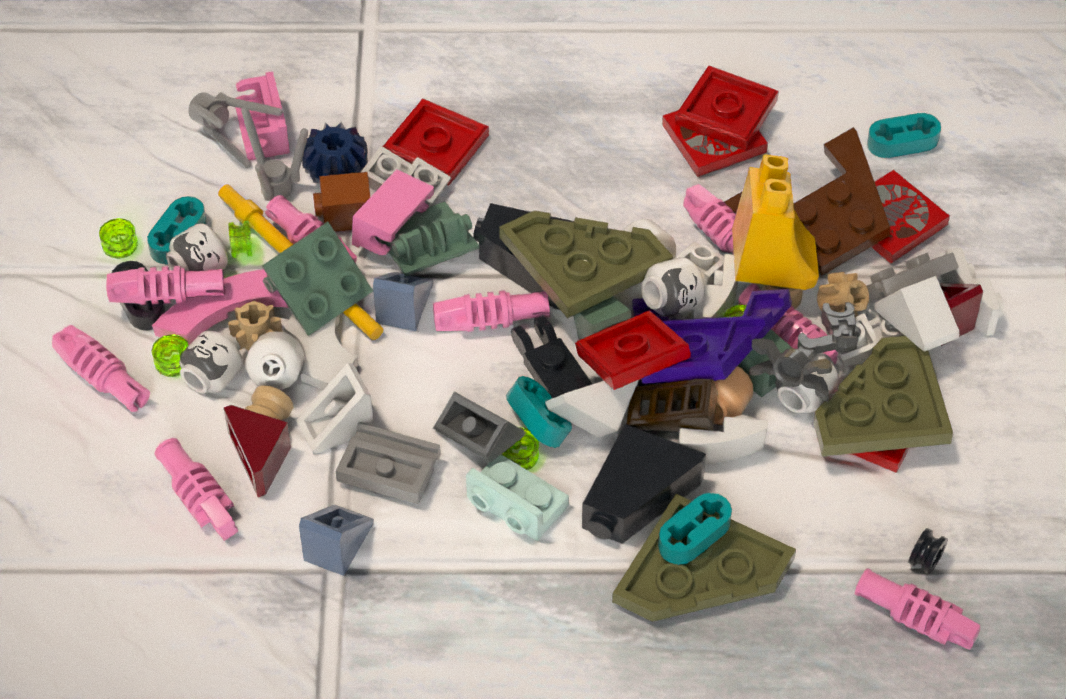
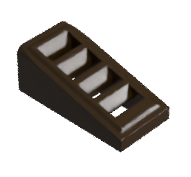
M692 379L635 387L629 402L626 425L640 430L679 431L680 428L713 431L718 396L714 380ZM642 400H650L647 415H640ZM659 401H666L664 413H657ZM675 401H682L680 411H674ZM691 401H698L696 409H690Z

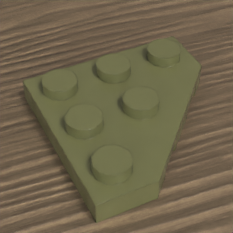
M535 210L500 226V239L567 319L643 282L651 266L673 259V255L649 229L633 227L632 232L610 229L607 222L575 217L574 222L551 219V213Z
M906 336L881 338L872 348V354L862 365L858 364L839 384V389L828 402L824 401L815 411L813 421L822 457L951 444L953 430L929 351L924 352Z
M675 494L613 591L612 602L653 622L774 593L793 563L796 549L731 519L729 530L725 535L694 560L679 565L670 563L663 559L659 553L660 529L666 521L692 502L685 497ZM703 512V521H705L708 517L711 516L715 517L718 520L719 514L715 512L714 514L709 515L706 512ZM687 536L679 541L672 537L671 544L675 545L681 542L686 546Z

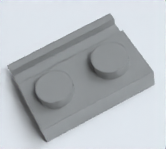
M952 252L930 260L928 253L905 261L907 269L895 274L893 267L870 275L872 283L866 285L869 292V302L887 297L902 288L959 268L954 253Z
M359 422L356 427V434L354 438L351 437L335 471L336 480L419 504L434 471L435 462L440 458V445Z

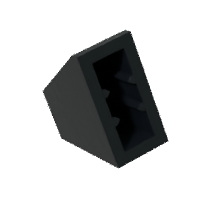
M490 203L485 217L477 219L473 238L476 242H479V259L530 293L544 291L500 239V226L530 213V211ZM551 216V219L574 222L571 220ZM548 296L549 306L560 310Z
M624 424L582 503V529L588 530L592 535L600 539H611L623 544L663 514L675 494L685 497L701 485L704 479L706 453Z

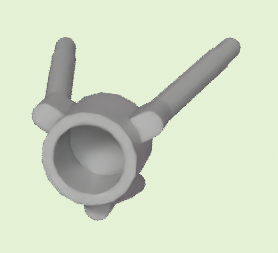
M206 92L198 93L189 104L188 113L190 118L202 125L204 132L213 136L246 168H250L252 165L251 161L219 131L228 122L229 111L227 107H247L251 111L281 116L283 110L269 105L232 98L222 92L216 97Z
M243 107L241 112L257 161L255 170L260 181L261 194L266 201L272 200L277 195L287 198L291 195L292 183L300 181L299 170L307 142L308 130L303 128L300 131L291 168H288L287 165L277 159L266 161L250 111L247 107Z

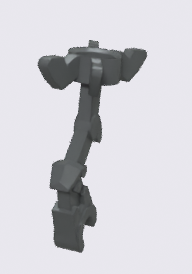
M845 302L844 312H835L831 310L829 303H824L822 306L821 322L829 335L811 339L804 333H800L797 343L798 349L790 348L781 353L773 340L753 339L752 348L760 355L767 354L769 360L751 367L749 374L761 375L767 373L775 375L782 384L789 387H796L802 384L806 388L815 389V395L824 401H828L829 390L824 378L811 373L816 371L817 374L831 373L832 364L826 358L810 362V360L823 352L836 350L838 353L845 354L857 349L858 337L855 336L854 305L850 302Z

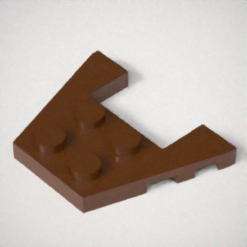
M854 127L824 144V154L842 176L793 203L800 221L815 238L818 272L821 275L828 273L890 236V225L860 138ZM742 192L724 201L734 213L737 212Z

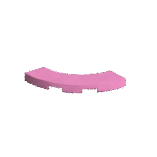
M262 269L224 278V296L187 297V301L176 303L169 308L152 327L155 336L189 346L202 332L227 319L229 316L228 312L234 311L236 307L241 308L246 303L256 301L266 306L289 307L277 290L271 293L266 289L263 279L267 277V274Z

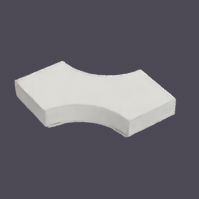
M292 314L284 326L283 332L296 339L303 350L305 363L300 373L303 383L323 390L347 363L354 364L356 368L358 367V356L347 351L336 337L340 325V315L309 336L294 314Z

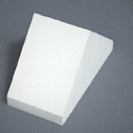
M936 276L902 288L875 303V311L924 352L959 338V329Z
M347 363L296 420L312 452L320 453L349 442L351 437L354 438L359 422L374 426L371 395L354 364Z
M638 380L616 390H613L605 381H601L545 401L549 411L600 438L618 431Z

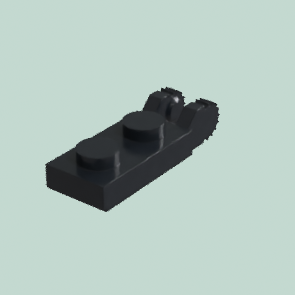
M544 315L535 318L533 321L535 331L544 344L542 346L534 348L531 337L523 326L519 325L511 329L512 340L524 358V365L534 380L541 384L552 398L592 385V382L563 340L557 338L554 327Z

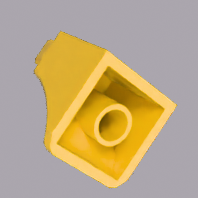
M765 154L762 157L760 168L749 167L732 227L735 281L807 290L814 288L819 278L816 243L814 236L802 224L794 209L791 174L788 172L789 165L788 158Z

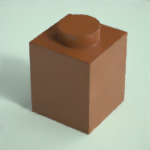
M368 172L319 176L321 193H313L315 216L323 217L324 224L329 222L335 232L352 230L354 214L370 198Z

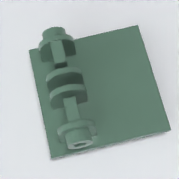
M445 201L428 207L423 213L415 212L395 234V239L391 243L378 238L382 244L390 247L391 250L388 253L405 276L479 249V244L468 231L472 229V222L468 214L461 216L459 213H454Z
M326 222L262 265L267 274V277L263 279L266 289L271 293L276 290L280 293L308 336L373 292V289L329 222Z

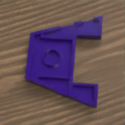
M789 289L752 291L744 314L740 317L668 321L669 317L661 316L648 307L643 298L633 299L634 317L651 311L689 344L691 358L644 377L642 382L669 383L692 379H713L714 381L726 379L753 349L752 340L762 339L791 307L792 300Z

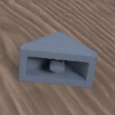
M391 272L374 278L373 294L376 322L382 325L416 331L432 288L433 279L414 275L405 276L399 272Z
M335 504L301 517L299 532L304 561L344 576L368 535L374 519Z

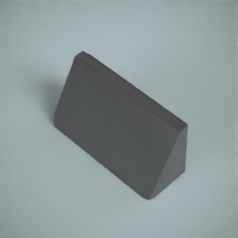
M455 391L433 427L436 431L490 462L518 442L526 433L511 422Z

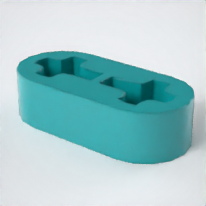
M915 113L875 121L869 128L867 148L872 154L881 158H892L930 151L938 145L942 128L941 122L938 118L928 113Z
M186 196L176 199L169 205L147 236L150 256L154 261L160 264H168L166 254L170 252L169 245L171 239L196 224H207L205 209L201 200L196 197Z
M518 377L506 394V400L538 441L549 447H560L573 429L571 422L548 410L545 401L553 398L541 384L529 377Z
M705 493L695 498L666 521L660 529L658 542L659 553L663 559L673 564H686L694 560L725 535L731 523L732 508L730 502L720 494ZM703 512H706L709 515H712L715 512H717L719 514V519L717 520L715 517L711 516L708 517L705 521H703ZM687 536L686 546L681 542L675 545L671 544L672 537L679 541Z

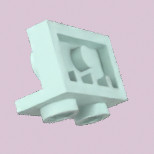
M503 455L489 462L481 472L471 468L466 474L467 498L476 508L484 512L490 511L504 520L507 526L516 533H525L536 541L542 537L569 506V495Z

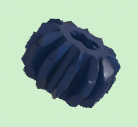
M325 122L323 130L311 129L302 158V166L305 169V173L310 174L313 183L320 182L319 176L360 173L368 163L367 143L364 137L359 135L356 127L346 129L342 122L336 127H330Z

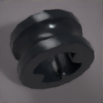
M926 528L918 538L908 563L912 566L921 564L924 567L923 571L930 574L941 559L947 546L948 538L944 536L935 538L933 530Z

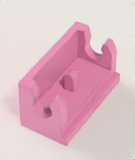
M273 71L266 72L265 76L241 80L236 84L238 92H244L249 89L255 90L251 95H242L236 97V99L282 109ZM235 107L246 156L249 160H255V154L242 116V108ZM249 110L265 158L290 153L284 114L276 116Z
M396 169L354 214L352 245L357 248L361 246L378 255H386L391 250L390 247L379 243L375 237L377 236L381 240L391 243L395 239V234L415 212L423 213L428 209L429 205L425 201L427 199L430 200L434 195V187Z

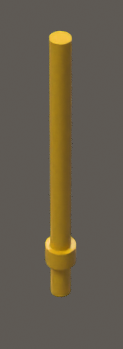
M229 184L221 187L218 196L235 211V218L246 228H253L278 253L293 245L263 216V210L250 199L245 200ZM357 303L342 312L371 340H376L382 335L383 327Z

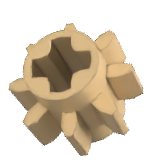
M831 273L828 274L829 284L819 286L817 303L821 311L823 304L829 303L831 310L844 312L845 302H850L854 305L855 317H857V311L867 309L869 302L868 289L862 281L857 280L858 274Z
M256 301L246 303L241 308L236 307V320L228 322L230 335L236 337L240 350L245 348L249 351L253 343L263 334L282 332L281 318L275 317L274 306H266Z

